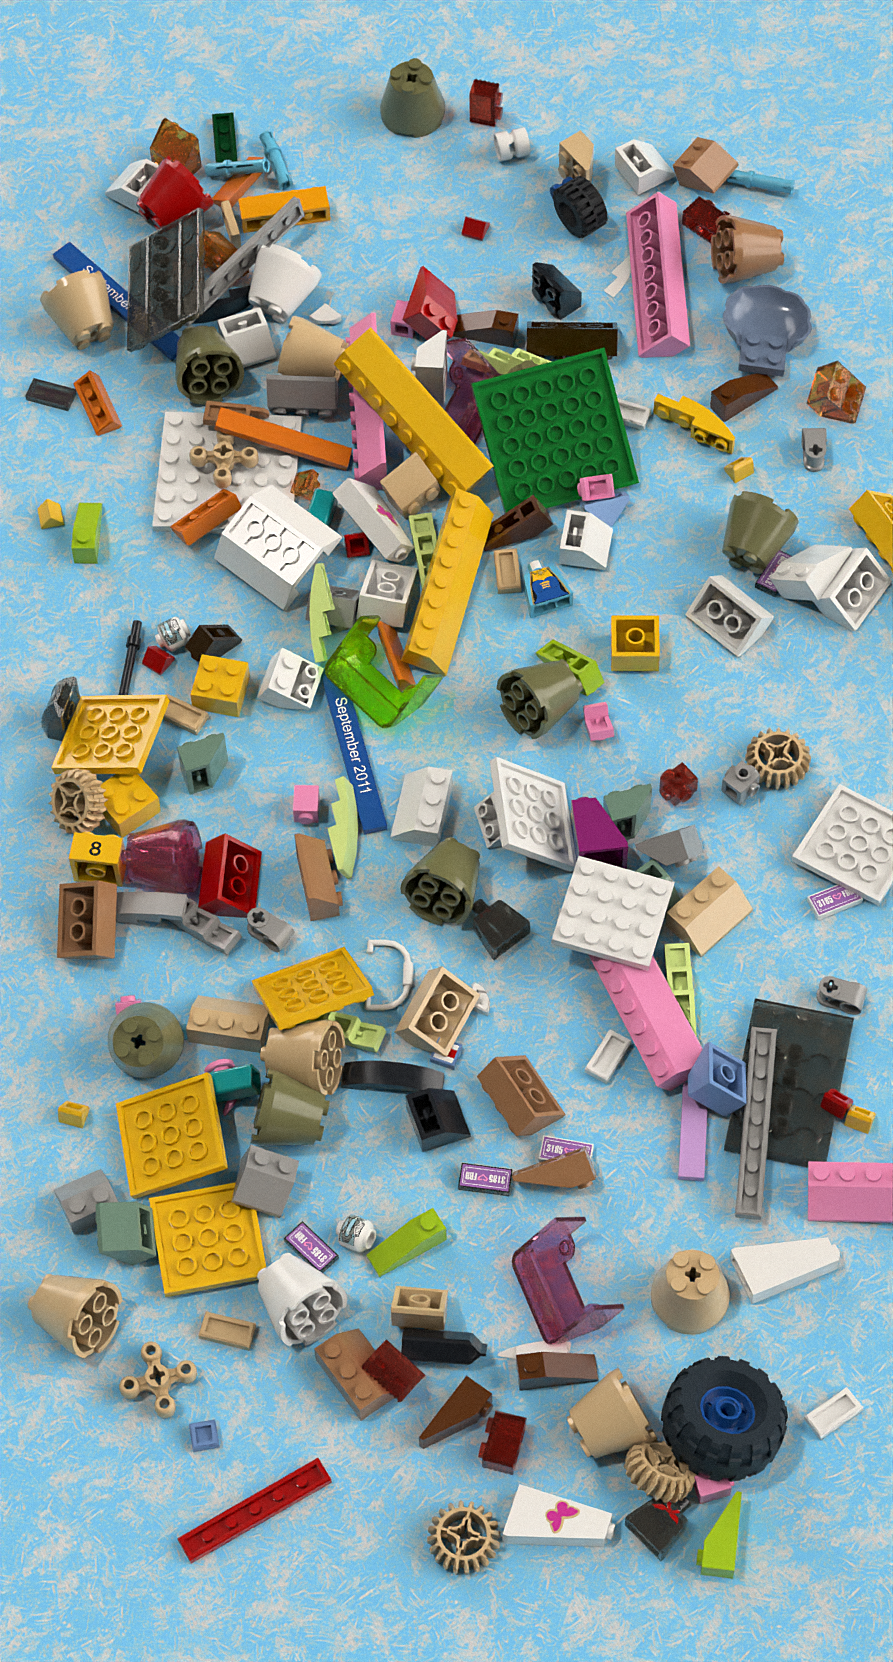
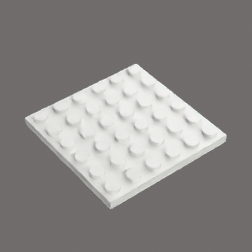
M165 412L152 525L153 531L173 532L170 528L171 525L222 490L214 484L215 464L207 463L203 467H195L190 462L189 453L193 447L202 446L207 451H213L214 446L218 444L217 431L214 430L215 426L203 425L204 413ZM269 415V418L263 419L264 421L301 432L302 416ZM235 437V441L232 444L233 450L242 451L245 447H253L258 452L259 461L253 468H246L241 463H236L230 471L232 476L231 485L224 489L236 494L242 507L250 496L270 485L295 502L299 456ZM238 512L208 533H222Z

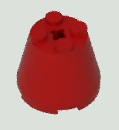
M169 155L160 162L136 203L139 208V214L146 221L150 219L155 224L154 228L162 236L203 214L214 205L210 194H203L204 190L199 184V180L178 160L170 161L172 158Z

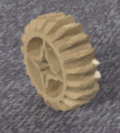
M780 727L776 729V732L768 728L766 734L760 731L758 737L751 739V744L747 746L745 760L747 765L754 766L759 772V784L766 782L767 789L771 785H775L776 790L780 788V785L788 789L790 783L796 786L798 779H804L805 773L809 771L811 756L809 754V746H805V739L798 740V732L791 735L789 728L785 732H781ZM790 751L795 755L797 762L792 760V757L789 755ZM760 754L764 756V760L767 761L766 766L761 762L759 758Z
M77 768L64 771L61 775L55 777L56 782L51 784L53 791L48 793L52 800L48 804L52 805L50 813L55 815L54 822L59 823V829H64L66 833L71 834L74 832L94 831V828L100 826L101 820L105 819L103 812L108 809L104 806V802L108 799L104 798L103 793L106 790L101 788L102 781L96 780V774L90 773L89 770Z
M655 1440L649 1443L633 1445L626 1455L624 1464L626 1475L631 1478L630 1482L638 1486L637 1490H643L646 1496L651 1495L656 1501L658 1499H662L665 1503L669 1500L673 1503H676L677 1500L682 1501L692 1490L696 1474L688 1470V1465L684 1461L680 1463L671 1451L672 1446H668L664 1440L662 1442Z
M460 1500L458 1503L459 1508H455L452 1503H449V1512L441 1508L439 1510L441 1518L434 1516L432 1523L435 1526L428 1527V1533L431 1536L427 1537V1543L432 1545L429 1548L430 1554H437L435 1557L436 1563L444 1561L443 1569L445 1570L453 1565V1573L455 1574L459 1572V1568H464V1574L467 1575L469 1574V1567H473L474 1571L478 1573L480 1571L479 1563L487 1567L489 1565L487 1557L494 1559L496 1553L493 1549H499L500 1543L497 1541L500 1538V1531L495 1530L498 1527V1522L491 1521V1512L483 1515L484 1506L480 1505L475 1510L474 1502L470 1501L468 1507H464L463 1501ZM463 1519L459 1526H449V1528H446L450 1523ZM472 1521L478 1523L483 1528L486 1537L480 1536V1533L472 1529ZM467 1528L468 1539L466 1538V1541H463L461 1547L460 1537L461 1534H465V1529ZM441 1538L448 1539V1542L456 1546V1554L451 1553L445 1548ZM482 1547L476 1553L465 1556L466 1551L469 1549Z

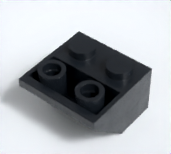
M539 262L532 264V294L537 300H541L546 305L551 314H555L561 320L581 307L582 292L554 265Z
M427 1088L405 1095L406 1109L422 1152L471 1137L455 1091Z

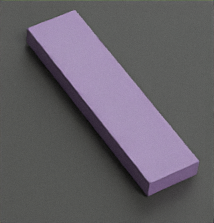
M683 1082L678 1180L704 1181L708 1107L688 1096V1082Z

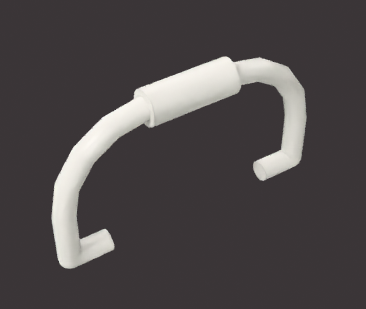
M368 940L367 954H373V946H390L399 950L404 956V989L401 996L388 1004H371V997L365 1000V1010L367 1011L394 1009L408 997L409 990L413 985V963L411 962L410 954L403 945L396 941Z

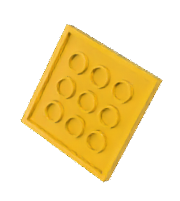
M167 695L81 696L51 767L54 774H61L64 771L77 768L89 770L92 774H141L170 702Z
M345 947L251 980L255 992L279 1030L291 1029L298 1023L306 1020H315L320 1015L331 1011H339L344 1006L352 1003H361L367 1000V998L374 996L372 986Z
M208 1072L116 1103L130 1196L137 1199L228 1169L212 1075Z
M236 1182L149 1198L150 1207L153 1210L154 1233L165 1297L258 1280L257 1275L261 1269L266 1267L257 1212L254 1209L231 1202Z

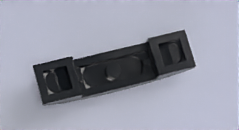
M250 286L230 289L229 297L217 299L192 324L217 321L244 310L251 305L248 301ZM185 298L163 303L165 320L182 323L177 308L185 301Z
M353 1061L344 1063L341 1088L366 1090V1087H377L415 1092L427 1088L443 1089L445 1075L437 1070L407 1063Z

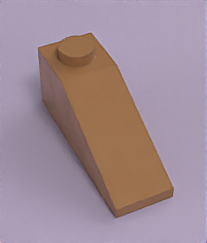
M585 1146L514 1171L512 1178L513 1181L566 1188L577 1186L578 1189H583L593 1184L592 1181L596 1179V1172Z

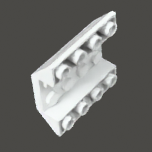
M270 485L250 496L221 534L214 559L283 611H286L299 594L295 589L297 584L322 552L327 556L330 555L342 539V536Z

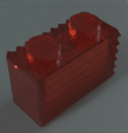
M474 79L469 93V122L495 127L497 120H501L503 114V107H500L503 93L500 92L499 83L495 84L490 81L486 82V80Z
M698 196L689 207L684 209L682 224L711 244L712 235H716L718 228L716 220L722 215L731 214L727 211L722 212L711 200H705Z
M387 1339L362 1365V1369H366V1373H370V1377L378 1380V1384H382V1387L386 1388V1391H389L390 1395H393L394 1398H397L398 1402H402L425 1376Z
M495 1410L494 1417H489L486 1424L485 1433H489L487 1443L482 1442L478 1458H482L483 1468L493 1469L494 1471L510 1475L514 1474L527 1426V1418Z

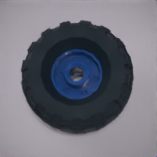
M718 1356L714 1360L707 1357L694 1362L687 1369L684 1368L677 1374L674 1382L671 1384L661 1412V1421H663L662 1433L667 1445L672 1446L671 1451L680 1463L684 1461L688 1465V1470L697 1475L699 1473L709 1476V1480L719 1482L723 1478H728L730 1482L745 1479L746 1476L751 1477L763 1471L767 1464L773 1461L781 1447L787 1430L786 1422L788 1419L787 1406H785V1401L782 1400L781 1391L776 1383L769 1381L768 1374L760 1368L757 1370L751 1367L748 1361L739 1359V1361L730 1360L729 1356Z

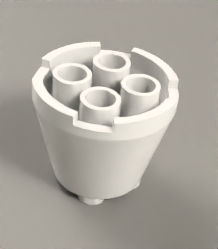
M272 244L270 248L262 245L257 254L248 301L253 305L252 309L260 307L263 315L265 313L269 314L273 320L284 324L285 320L294 313L317 287L322 277L320 270L315 265L310 267L301 259L302 256L290 249Z
M291 1253L283 1254L279 1260L272 1263L269 1267L261 1269L257 1275L259 1294L277 1335L287 1346L291 1347L292 1344L299 1343L307 1346L318 1341L336 1326V1317L341 1309L347 1306L346 1292L335 1280L300 1258L292 1256Z

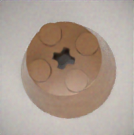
M722 215L716 220L718 228L716 235H712L711 260L713 269L718 270V281L720 283L739 282L775 271L778 266L783 265L784 254L781 252V243L783 241L782 229L732 215Z

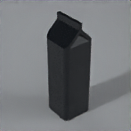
M404 1328L401 1360L470 1365L480 1356H486L488 1344L482 1343L473 1333Z

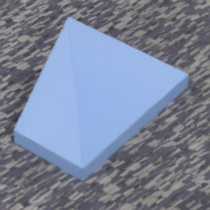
M625 491L615 493V497L580 501V506L612 527L629 502L630 497Z

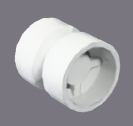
M525 127L513 129L510 134L507 131L494 133L495 150L500 162L512 159L513 155L518 158L530 155V143Z

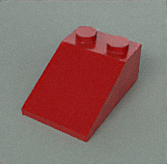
M424 266L420 267L402 320L426 340H429L442 330L447 331V340L451 339L458 321L454 291Z

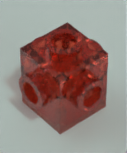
M682 762L673 769H667L661 775L659 792L666 801L669 800L676 806L680 802L688 801L693 793L697 791L698 778Z

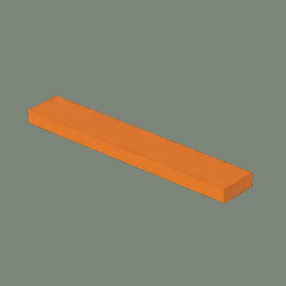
M222 407L219 409L214 430L344 471L348 468L352 452L350 447Z

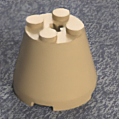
M82 270L57 280V286L51 291H44L42 293L40 302L44 310L79 350L89 347L90 342L95 340L103 342L111 337L110 332L114 327L106 281L99 270L95 273Z
M293 316L289 323L291 331L287 333L286 339L283 342L277 373L289 376L336 377L338 383L343 374L337 369L334 362L349 347V343L302 317Z
M331 1020L296 1024L291 1029L279 1030L278 1028L271 1027L268 1033L267 1044L261 1048L260 1059L265 1062L266 1072L268 1068L278 1070L325 1094V1096L327 1094L333 1095L340 1083L344 1067L340 1065V1048L345 1047L342 1027L337 1021Z
M699 1250L677 1252L658 1271L652 1283L651 1304L654 1312L669 1329L678 1333L692 1335L706 1332L707 1329L723 1319L729 1305L730 1291L725 1276L716 1264L714 1257Z
M47 1274L35 1295L29 1299L28 1309L31 1310L34 1322L72 1354L86 1358L94 1352L100 1353L113 1338L120 1322L116 1320L118 1304L120 1305L123 1301L119 1288L106 1280Z
M619 1368L609 1372L569 1410L570 1415L567 1417V1421L574 1434L578 1431L583 1439L580 1440V1445L587 1457L593 1455L594 1458H599L628 1450L633 1445L649 1443L658 1439L653 1429L647 1430V1427L650 1426L649 1421L626 1381L620 1382L623 1376Z

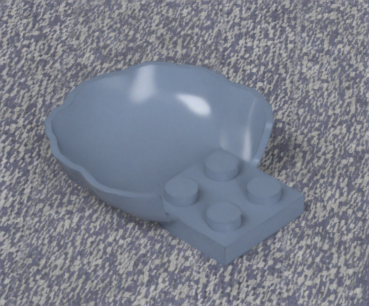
M773 285L740 287L727 298L726 309L723 313V321L728 333L740 346L738 371L783 377L786 353L802 344L811 333V311L798 294L785 291L780 287Z

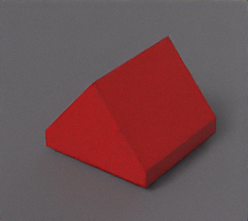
M465 216L462 235L483 241L490 222Z
M364 532L344 535L347 558L370 555L368 537Z
M148 646L142 664L161 676L175 660V657L158 646Z
M833 1088L825 1092L820 1107L842 1120L854 1101Z

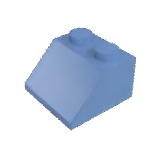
M711 1042L706 1043L688 1074V1096L720 1115L728 1116L746 1105V1063Z

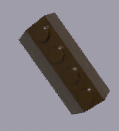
M527 321L526 351L541 358H544L545 355H554V359L567 358V356H574L600 348H605L608 360H611L612 356H617V322Z

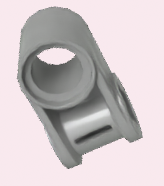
M802 428L803 464L810 472H818L824 467L826 428Z
M253 908L247 915L248 933L274 952H280L295 933L294 929L287 922L278 919L263 908Z
M827 976L821 979L816 999L825 1007L857 1015L862 1011L867 988L857 982H849L833 976Z

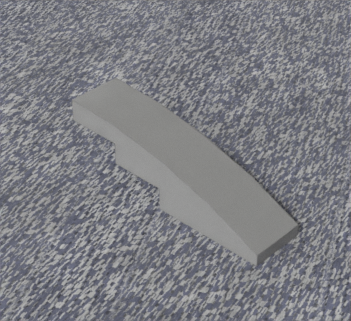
M160 885L155 891L164 893H176L162 885ZM189 898L183 921L166 919L186 933L226 955L242 938L238 930L221 923L217 916L199 908L197 902Z
M117 892L116 922L138 924L139 920L161 923L162 918L183 921L188 902L187 894Z

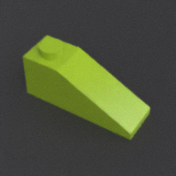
M79 503L71 545L74 563L98 564L102 503Z
M554 639L536 652L537 657L544 663L561 659L565 660L575 678L582 683L583 690L580 693L585 696L595 692L597 688L605 683L595 660Z
M431 1208L408 1221L367 1253L366 1257L378 1276L381 1277L446 1241V1227L434 1208Z
M736 1491L704 1540L703 1549H698L696 1565L701 1566L700 1575L733 1579L742 1492Z

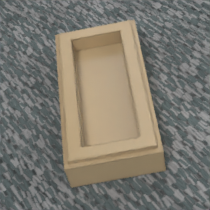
M229 200L223 201L221 203V210L232 248L238 249L241 247L240 232Z
M517 548L494 550L498 594L521 592Z
M167 694L170 702L163 720L197 735L208 720L209 714Z
M206 1311L198 1336L199 1339L250 1351L257 1326L256 1323Z

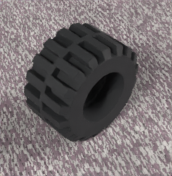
M577 176L553 192V202L557 215L563 225L574 236L584 238L606 224L608 214L605 203L598 190L586 178Z

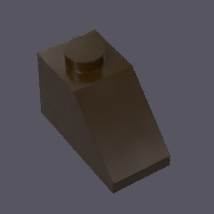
M228 624L199 625L185 645V648L191 653V657L194 660L200 662L202 654L221 657L239 645L242 639Z

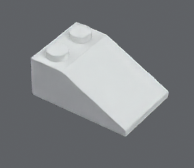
M813 545L782 561L770 580L784 599L819 601L853 549L849 546Z
M372 560L359 595L356 619L364 620L368 623L382 621L391 627L403 628L418 568Z

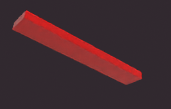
M316 1458L180 1536L177 1540L192 1564L332 1483V1480L319 1458Z

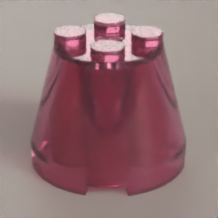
M179 819L139 832L129 833L126 850L121 852V861L123 864H126L128 871V881L177 893L195 892L199 886L203 868L198 866L200 860L199 849H202V842L197 825L194 821Z

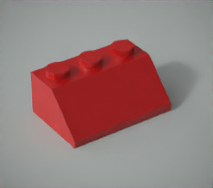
M226 833L207 841L198 907L215 916L247 918L249 911L256 908L262 851Z

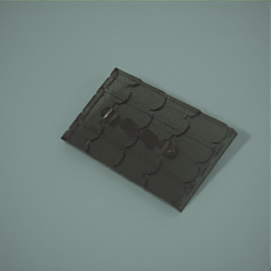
M197 208L129 246L127 351L140 350L148 343L161 339L170 331L178 330L185 323L198 319L204 313L203 289H205L203 261L205 259L203 237H205L203 209Z
M755 998L742 1061L746 1063V1083L751 1028L777 1029L766 1159L783 1163L787 1162L788 1164L807 1168L808 1161L827 1162L835 1115L824 1110L820 1105L825 1092L833 1088L840 1092L853 1027V1017ZM745 1105L731 1113L724 1151L741 1153Z

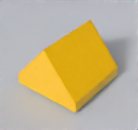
M740 457L724 466V470L734 483H737L754 473L753 459L751 457Z
M46 499L37 508L41 529L64 525L59 503Z
M65 1101L58 1107V1120L60 1123L83 1129L90 1107Z
M852 1105L848 1110L844 1125L869 1134L876 1114L875 1112Z

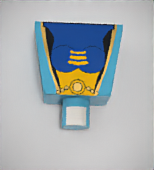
M539 560L528 564L529 573L523 575V587L530 618L573 606V592L556 566L552 565L543 568Z

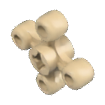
M217 431L218 444L214 446L213 451H207L202 446H195L190 450L189 456L190 462L195 467H203L207 463L215 464L214 484L218 488L224 489L231 485L232 476L230 471L236 463H241L246 468H253L258 464L259 456L257 450L253 447H245L242 451L233 450L232 444L235 441V436Z
M150 1341L141 1348V1357L148 1365L145 1375L140 1378L133 1376L124 1377L120 1381L119 1390L126 1399H134L140 1392L150 1391L156 1396L154 1408L157 1415L161 1418H169L176 1410L175 1401L168 1394L171 1385L175 1382L185 1384L193 1382L197 1377V1368L193 1362L184 1360L177 1367L167 1369L160 1362L162 1357L160 1346L156 1342ZM151 1351L155 1352L152 1355H148V1353ZM186 1370H189V1371H190V1372L187 1373V1374H184V1373H183V1372L186 1371ZM157 1374L161 1378V1385L156 1383L155 1378ZM128 1386H134L132 1389H126ZM163 1405H169L167 1408H161Z

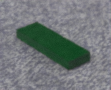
M233 112L212 114L216 163H222L224 160L238 161Z

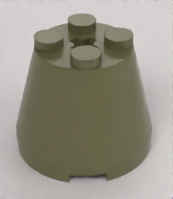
M417 58L402 62L391 69L381 100L380 114L382 122L394 134L414 135V138L423 137L434 132L442 124L445 114L444 98L432 70Z
M187 327L182 331V335L177 343L175 380L178 390L185 397L189 398L190 402L206 405V401L222 402L223 397L229 395L234 390H238L243 382L244 368L240 357L223 339L215 327Z
M742 491V494L739 496L734 494L729 507L722 553L729 558L728 563L735 568L744 566L754 573L761 574L794 534L799 523L796 515L790 509L782 510L773 503L774 499L762 494Z
M563 659L510 670L503 674L497 682V690L501 692L503 701L500 708L505 718L519 734L524 732L531 736L532 739H537L546 734L577 703L580 692L583 690L582 683L575 678L569 669L568 663Z
M447 837L444 841L438 843L407 872L401 883L400 891L411 904L409 908L416 915L433 924L442 925L443 922H455L459 925L468 918L474 904L480 868V854L478 851L470 849L452 837Z
M142 1002L126 1007L114 1018L108 1032V1049L114 1063L128 1075L137 1078H153L166 1073L178 1062L184 1047V1033L179 1021L169 1009L156 1003ZM140 1034L143 1035L142 1040L146 1041V1044L140 1046V1043L133 1037H139Z
M268 1068L265 1078H269V1083H264L261 1089L253 1128L257 1129V1135L252 1134L250 1143L259 1146L314 1145L316 1140L321 1141L324 1126H321L320 1122L322 1115L327 1116L330 1101L325 1100V1094L278 1070Z

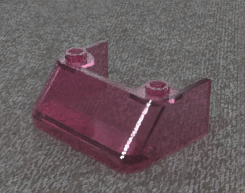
M466 337L447 341V355L453 360L449 368V376L457 387L445 411L470 440L476 444L482 432V426L470 384L497 377L500 374Z
M555 1217L517 1249L512 1256L513 1270L543 1340L550 1345L561 1344L598 1330L625 1309L623 1304L599 1305L591 1303L584 1306L566 1263L572 1259L575 1253V1243L571 1234L586 1222L585 1217Z

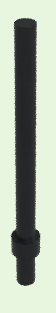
M139 620L133 621L131 634L127 637L126 648L128 649L118 695H128L136 652L140 649L141 644L140 632L142 622Z

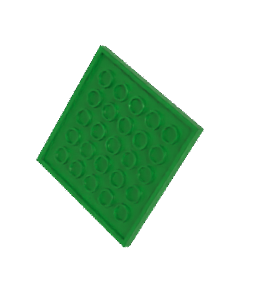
M605 348L470 384L490 461L493 464L492 468L504 514L532 495L545 508L582 499L578 494L577 485L580 483V478L612 474L614 490L639 483Z

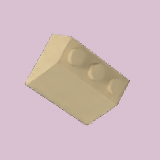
M718 866L667 911L665 926L684 943H689L690 948L702 957L753 911V908L738 883Z
M443 966L429 970L394 1032L414 1047L447 1057L480 994Z
M198 995L191 1006L186 1027L188 1042L260 1053L261 1048L265 1044L270 1014L264 1005Z

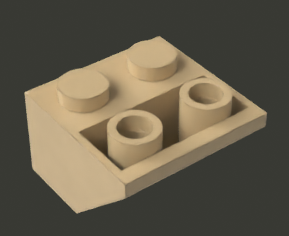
M580 130L559 143L558 171L563 179L581 176L591 182L594 144Z

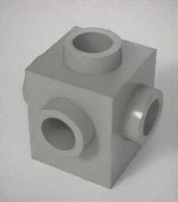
M741 760L736 766H731L725 773V777L722 779L721 791L740 805L749 796L753 797L760 788V774L754 766L747 765Z

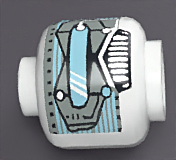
M172 617L157 626L158 634L155 635V638L160 648L165 646L168 651L172 652L185 646L192 635L184 619L180 620L178 617Z
M356 1215L347 1216L338 1223L336 1228L339 1244L358 1253L370 1249L376 1239V1230L373 1223Z

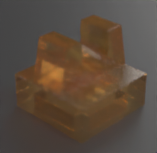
M314 469L296 473L290 492L295 494V497L302 496L307 500H311L314 489L320 487V483L317 480L319 474Z

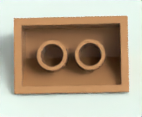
M300 833L294 834L297 860L310 920L315 921L340 916L339 906H343L341 892H336L334 886L338 884L336 870L331 871L330 864L334 863L331 849H326L325 840Z
M103 881L59 884L57 958L87 960L115 958L117 884Z
M526 1055L495 1057L477 1075L483 1090L489 1094L495 1103L497 1111L503 1115L509 1129L516 1136L533 1135L566 1115Z
M359 1328L337 1333L314 1348L316 1361L361 1421L404 1392L402 1385Z

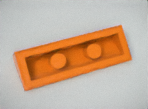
M248 157L246 160L263 159V157ZM263 172L233 175L213 196L214 204L221 207L223 201L229 200L232 208L238 201V198L244 195Z
M89 370L73 384L94 431L99 436L122 427V424L100 376Z
M222 489L171 525L170 528L189 546L238 512L242 506L236 494Z
M379 621L377 624L378 635L398 690L402 692L415 688L416 683L409 664L401 661L404 651L396 630L386 623Z

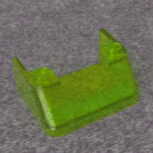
M378 615L360 616L327 661L325 674L332 683L379 727L392 728L423 706L444 676L442 674L423 675L418 684L409 685L401 692L371 664L376 656L377 648L368 636L381 617Z

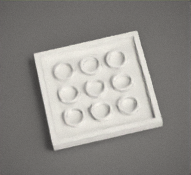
M498 757L490 760L502 848L569 872L574 871L577 861L565 783Z
M839 784L793 854L792 861L879 906L893 884V811Z
M578 856L551 944L648 971L675 882Z

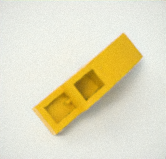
M657 394L654 399L653 414L662 419L675 422L681 427L691 429L690 437L699 443L708 444L719 451L729 454L734 452V435L714 413L685 396H682L680 401L677 402Z

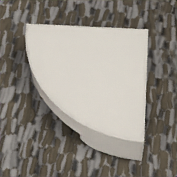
M326 303L310 315V321L317 325H320V323H331V325L342 321L341 315Z
M475 983L472 989L479 993L480 996L472 1010L488 1016L490 1011L489 997L484 988Z

